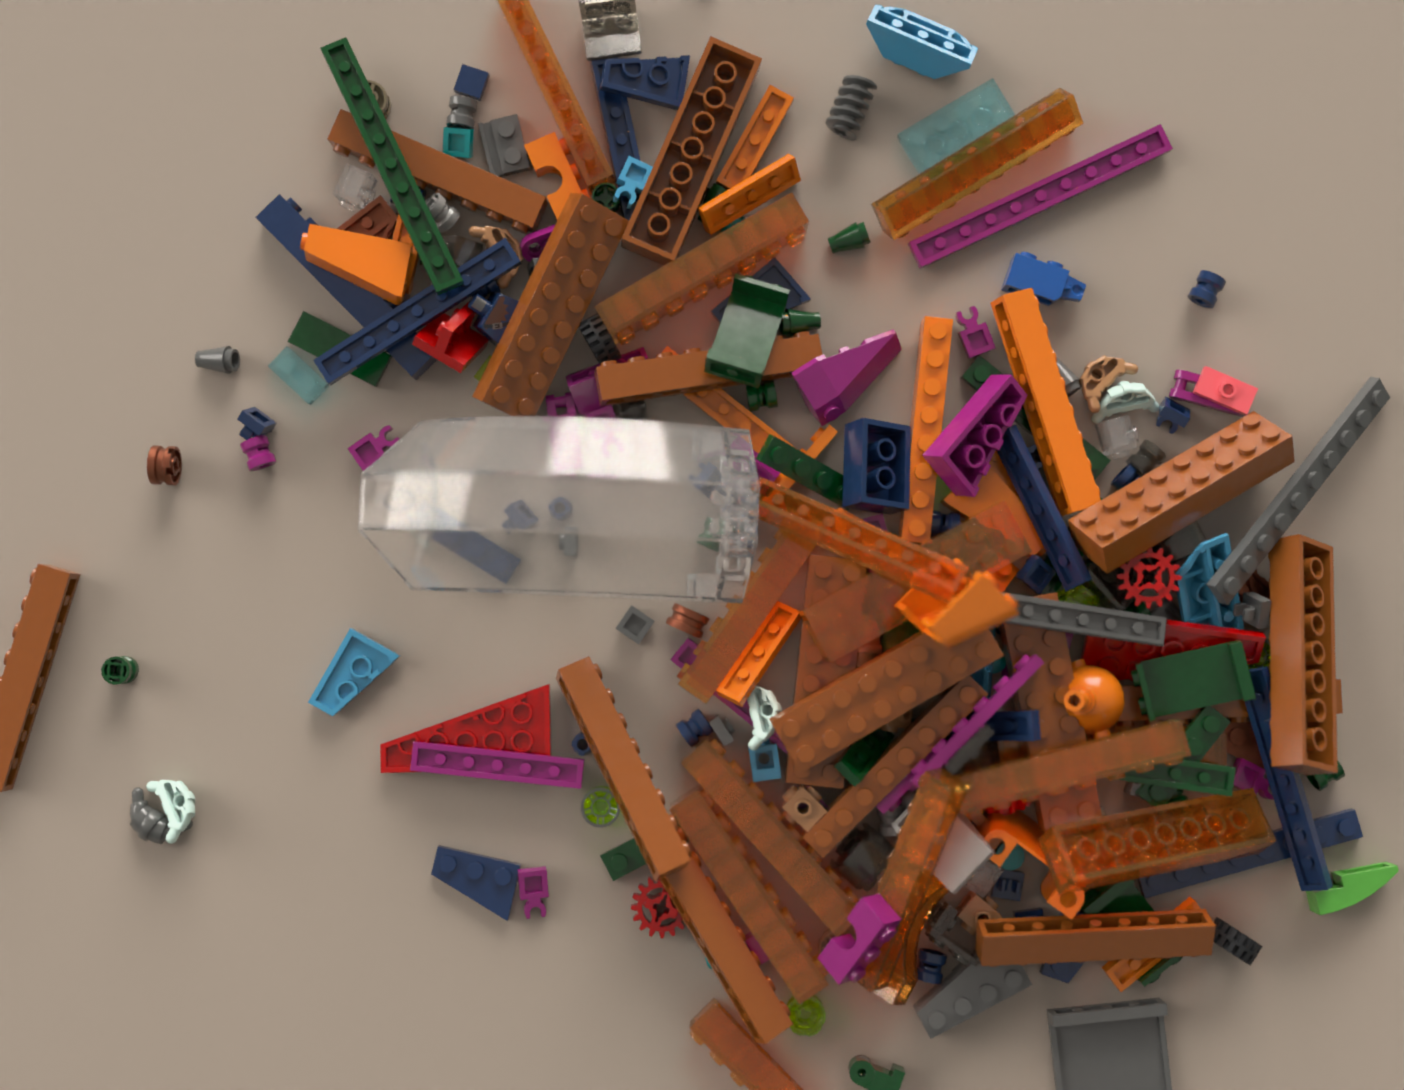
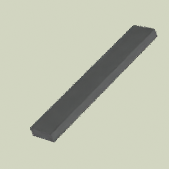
M1007 593L1019 604V607L1016 609L1019 615L1003 623L1151 646H1164L1166 617Z

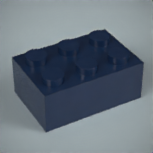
M860 418L845 424L843 508L888 515L909 510L911 426L869 418Z

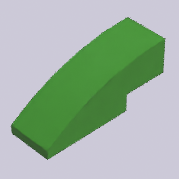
M1381 862L1331 872L1333 886L1329 890L1306 891L1310 911L1318 915H1324L1360 902L1384 886L1399 871L1398 865Z

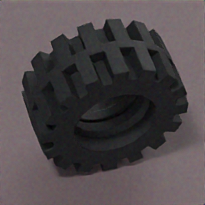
M598 314L580 323L579 329L599 364L605 361H617L622 357Z
M1216 917L1214 920V943L1248 965H1251L1263 946Z

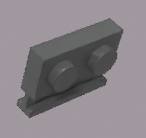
M517 114L490 120V122L483 124L482 122L478 123L490 173L499 177H505L531 170Z

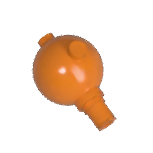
M1084 659L1071 662L1074 680L1069 684L1068 688L1070 690L1064 697V705L1068 715L1074 716L1078 720L1079 726L1085 729V734L1093 735L1094 741L1111 736L1109 728L1119 720L1124 709L1125 698L1120 682L1108 670L1094 665H1086Z

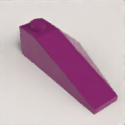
M892 329L863 340L858 347L849 349L848 346L840 348L839 354L828 358L825 355L815 357L793 371L792 376L806 407L820 425L824 426L846 412L897 356L902 348L896 332Z

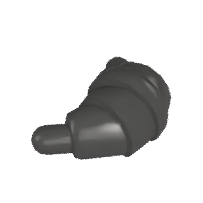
M141 788L133 789L132 804L130 806V826L138 833L139 838L144 841L149 840L154 843L163 844L170 830L168 828V818L161 811L153 809L148 805V801L144 800V792ZM192 820L190 821V824L184 831L190 829L193 826Z

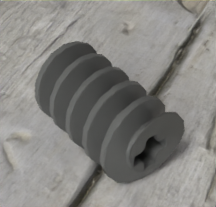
M847 75L842 80L843 86L838 90L839 96L835 97V106L830 110L831 116L827 118L826 125L838 136L853 141L857 139V136L851 130L861 129V125L855 122V120L865 119V115L859 110L869 109V105L864 102V99H873L874 95L868 89L876 90L877 85L865 77Z

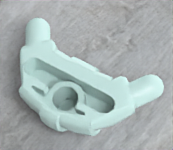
M1121 381L1116 386L1106 390V394L1099 402L1100 411L1094 413L1091 418L1093 423L1099 424L1106 416L1111 417L1112 414L1141 408L1157 412L1160 406L1155 401V397L1142 383Z
M757 685L747 699L754 727L752 731L754 736L748 743V747L752 751L757 750L764 741H767L774 734L775 729L769 718L782 711V707L777 702L772 690H766Z
M149 781L146 788L149 792H155L160 797L162 807L169 821L168 828L170 830L166 835V841L173 844L195 816V795L189 791L182 781Z

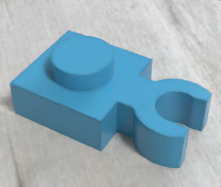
M628 156L617 180V184L621 185V187L616 190L613 202L617 203L620 196H626L629 199L627 208L631 209L636 200V193L641 195L653 167Z

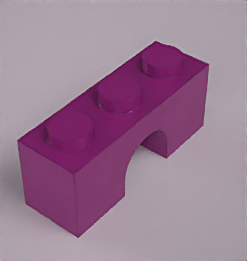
M880 894L861 898L847 917L855 928L856 940L850 933L832 938L818 957V960L839 985L850 981L855 983L865 975L866 971L864 969L880 955L881 951L879 949L895 935V928L902 920Z

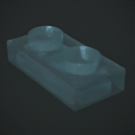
M288 346L268 365L273 372L309 405H312L329 387V384Z

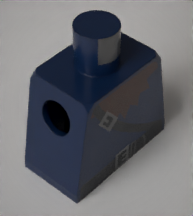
M493 292L488 300L477 293L474 294L468 303V308L479 314L473 326L492 344L497 346L519 301L497 292Z

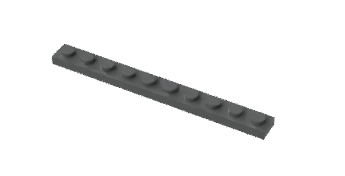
M1370 377L1209 580L1207 586L1219 603L1228 605L1390 399L1380 378Z

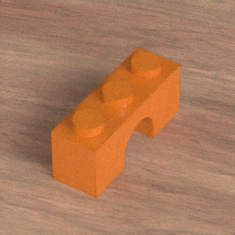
M552 132L524 145L538 178L549 173L557 174L562 178L561 187L556 192L547 195L556 220H558L570 193L584 194L590 198L586 188L581 190L577 183V180H580L581 177L575 163L571 165L568 163L566 155L570 154L563 138L558 140L555 132Z

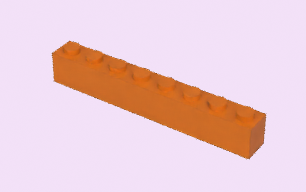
M1032 288L1004 294L990 304L1014 378L1027 394L1023 406L1054 503L1061 517L1085 510L1101 501L1100 490L1095 483L1091 471V462L1085 453L1082 434L1078 430L1074 419V409L1069 403L1065 391V381L1061 377L1056 363L1057 357L1054 350H1052L1048 338L1047 326L1042 320L1039 301L1034 295Z
M925 316L920 325L910 419L909 510L900 513L898 539L907 544H930L937 473L922 455L942 431L953 319Z

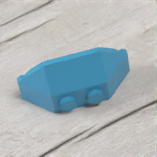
M875 4L866 23L884 58L932 79L970 69L978 50L975 45H971L957 31L902 8L883 7L882 5Z
M1224 533L1200 543L1175 573V575L1182 576L1181 580L1175 581V585L1180 588L1177 591L1182 622L1244 630L1242 615H1233L1234 604L1240 603L1239 594L1237 593L1231 602L1226 605L1219 603L1207 586L1209 580L1232 552L1229 534Z

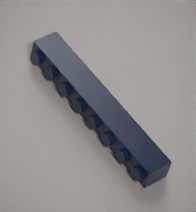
M279 194L255 217L363 327H366L397 307V305L306 261L304 250L300 249L302 234L308 233L309 224H318L311 217L305 220L299 214L303 209L291 197L286 201ZM416 332L386 350L415 380L437 361L434 357L412 345L417 335Z

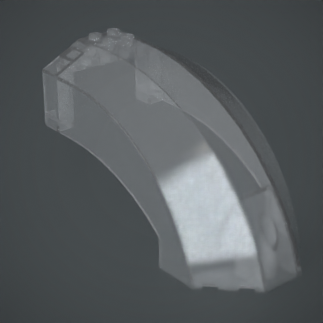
M490 416L419 421L406 435L394 443L381 457L361 473L358 531L375 547L378 554L400 575L404 583L411 590L702 603H743L757 548L760 484L749 429L585 417Z

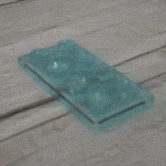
M992 78L898 133L897 139L926 184L1021 127V123Z

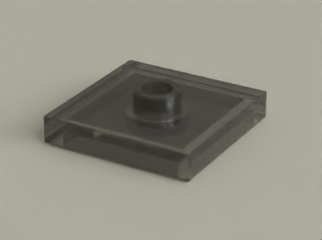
M983 724L943 766L954 775L966 761L971 763L982 752L980 747L995 732L988 725Z

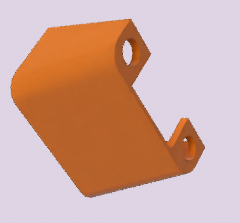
M943 556L894 605L917 629L947 648L955 646L1019 615L1016 610L1019 604L1009 594H1003L996 588L999 583L988 572L984 574L976 572L973 575L974 580L972 581L966 574L969 569L958 558L952 561L946 556Z
M1018 809L1015 810V813L1004 816L999 813L986 812L984 816L987 819L979 827L976 825L975 828L993 850L998 847L1002 840L1004 842L1003 851L999 854H994L990 860L1000 867L1016 844L1051 868L1040 884L1041 895L1049 904L1072 920L1085 899L1083 858L1050 832L1045 833L1040 830L1035 821Z

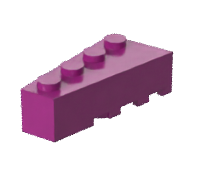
M990 375L922 455L954 495L976 496L979 487H977L982 476L987 475L991 467L989 462L995 450H1000L1004 442L1002 438L1007 427L1012 426L1027 397L1025 391L1012 375Z

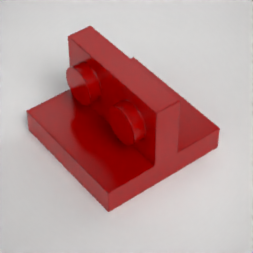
M469 302L461 309L456 308L451 316L444 313L428 323L415 336L412 343L415 347L459 373H462L486 348L489 341L486 337L470 328L476 312L468 308Z

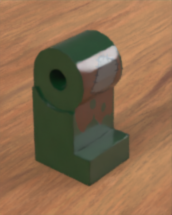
M865 1055L854 1056L848 1065L851 1080L868 1090H899L905 1076V1070L902 1066L892 1063L891 1069L888 1070L873 1064Z

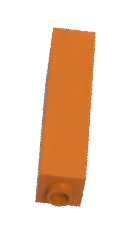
M309 224L308 233L302 234L300 249L304 250L306 261L399 306L403 303L413 256L411 243Z
M991 467L987 475L982 476L977 487H979V490L975 497L957 496L951 491L940 501L946 508L955 513H960V516L1027 557H1031L1032 554L1040 557L1046 552L1021 500Z

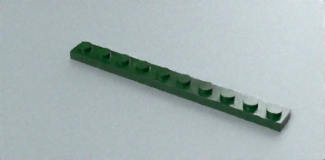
M342 38L321 47L320 49L437 295L439 296L464 285L463 279L347 38Z

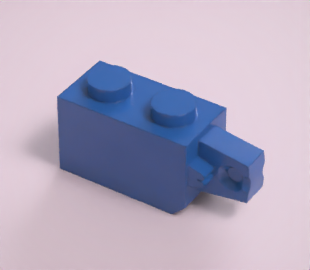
M1021 252L1020 254L1016 253L1012 257L1001 290L1012 293L1032 288L1039 303L1049 306L1059 299L1074 302L1081 301L1086 284L1069 276L1070 271L1063 269V265L1058 262L1047 261L1046 263L1037 260L1034 254Z

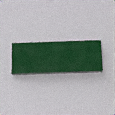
M303 311L287 342L319 357L352 335ZM383 352L350 374L377 387L392 356Z

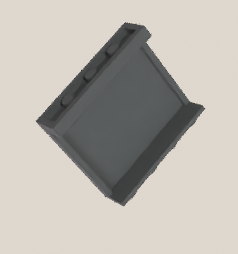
M1160 998L1046 1009L1055 1090H1172L1164 1016L1168 1015L1167 1004Z

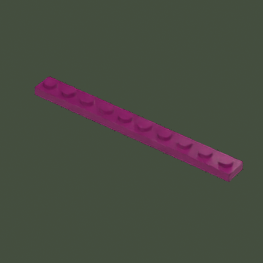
M1159 124L910 241L908 246L919 268L922 269L1170 152L1173 148L1162 125Z

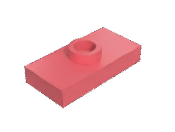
M1205 366L1202 369L1193 394L1242 415H1247L1258 388Z

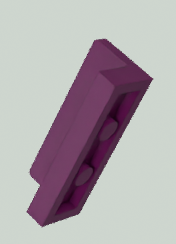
M644 347L622 354V357L617 360V364L626 363L628 359L637 356H644L645 360L649 358ZM600 364L565 376L580 415L602 408L600 407L594 375L596 367H599Z

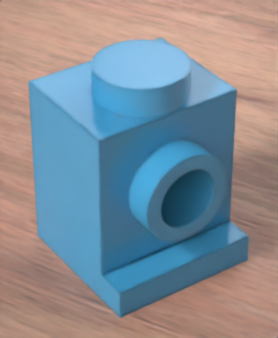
M769 738L755 751L750 750L748 747L753 782L782 778L776 743H770ZM762 753L769 755V761L765 764L760 763L758 760Z

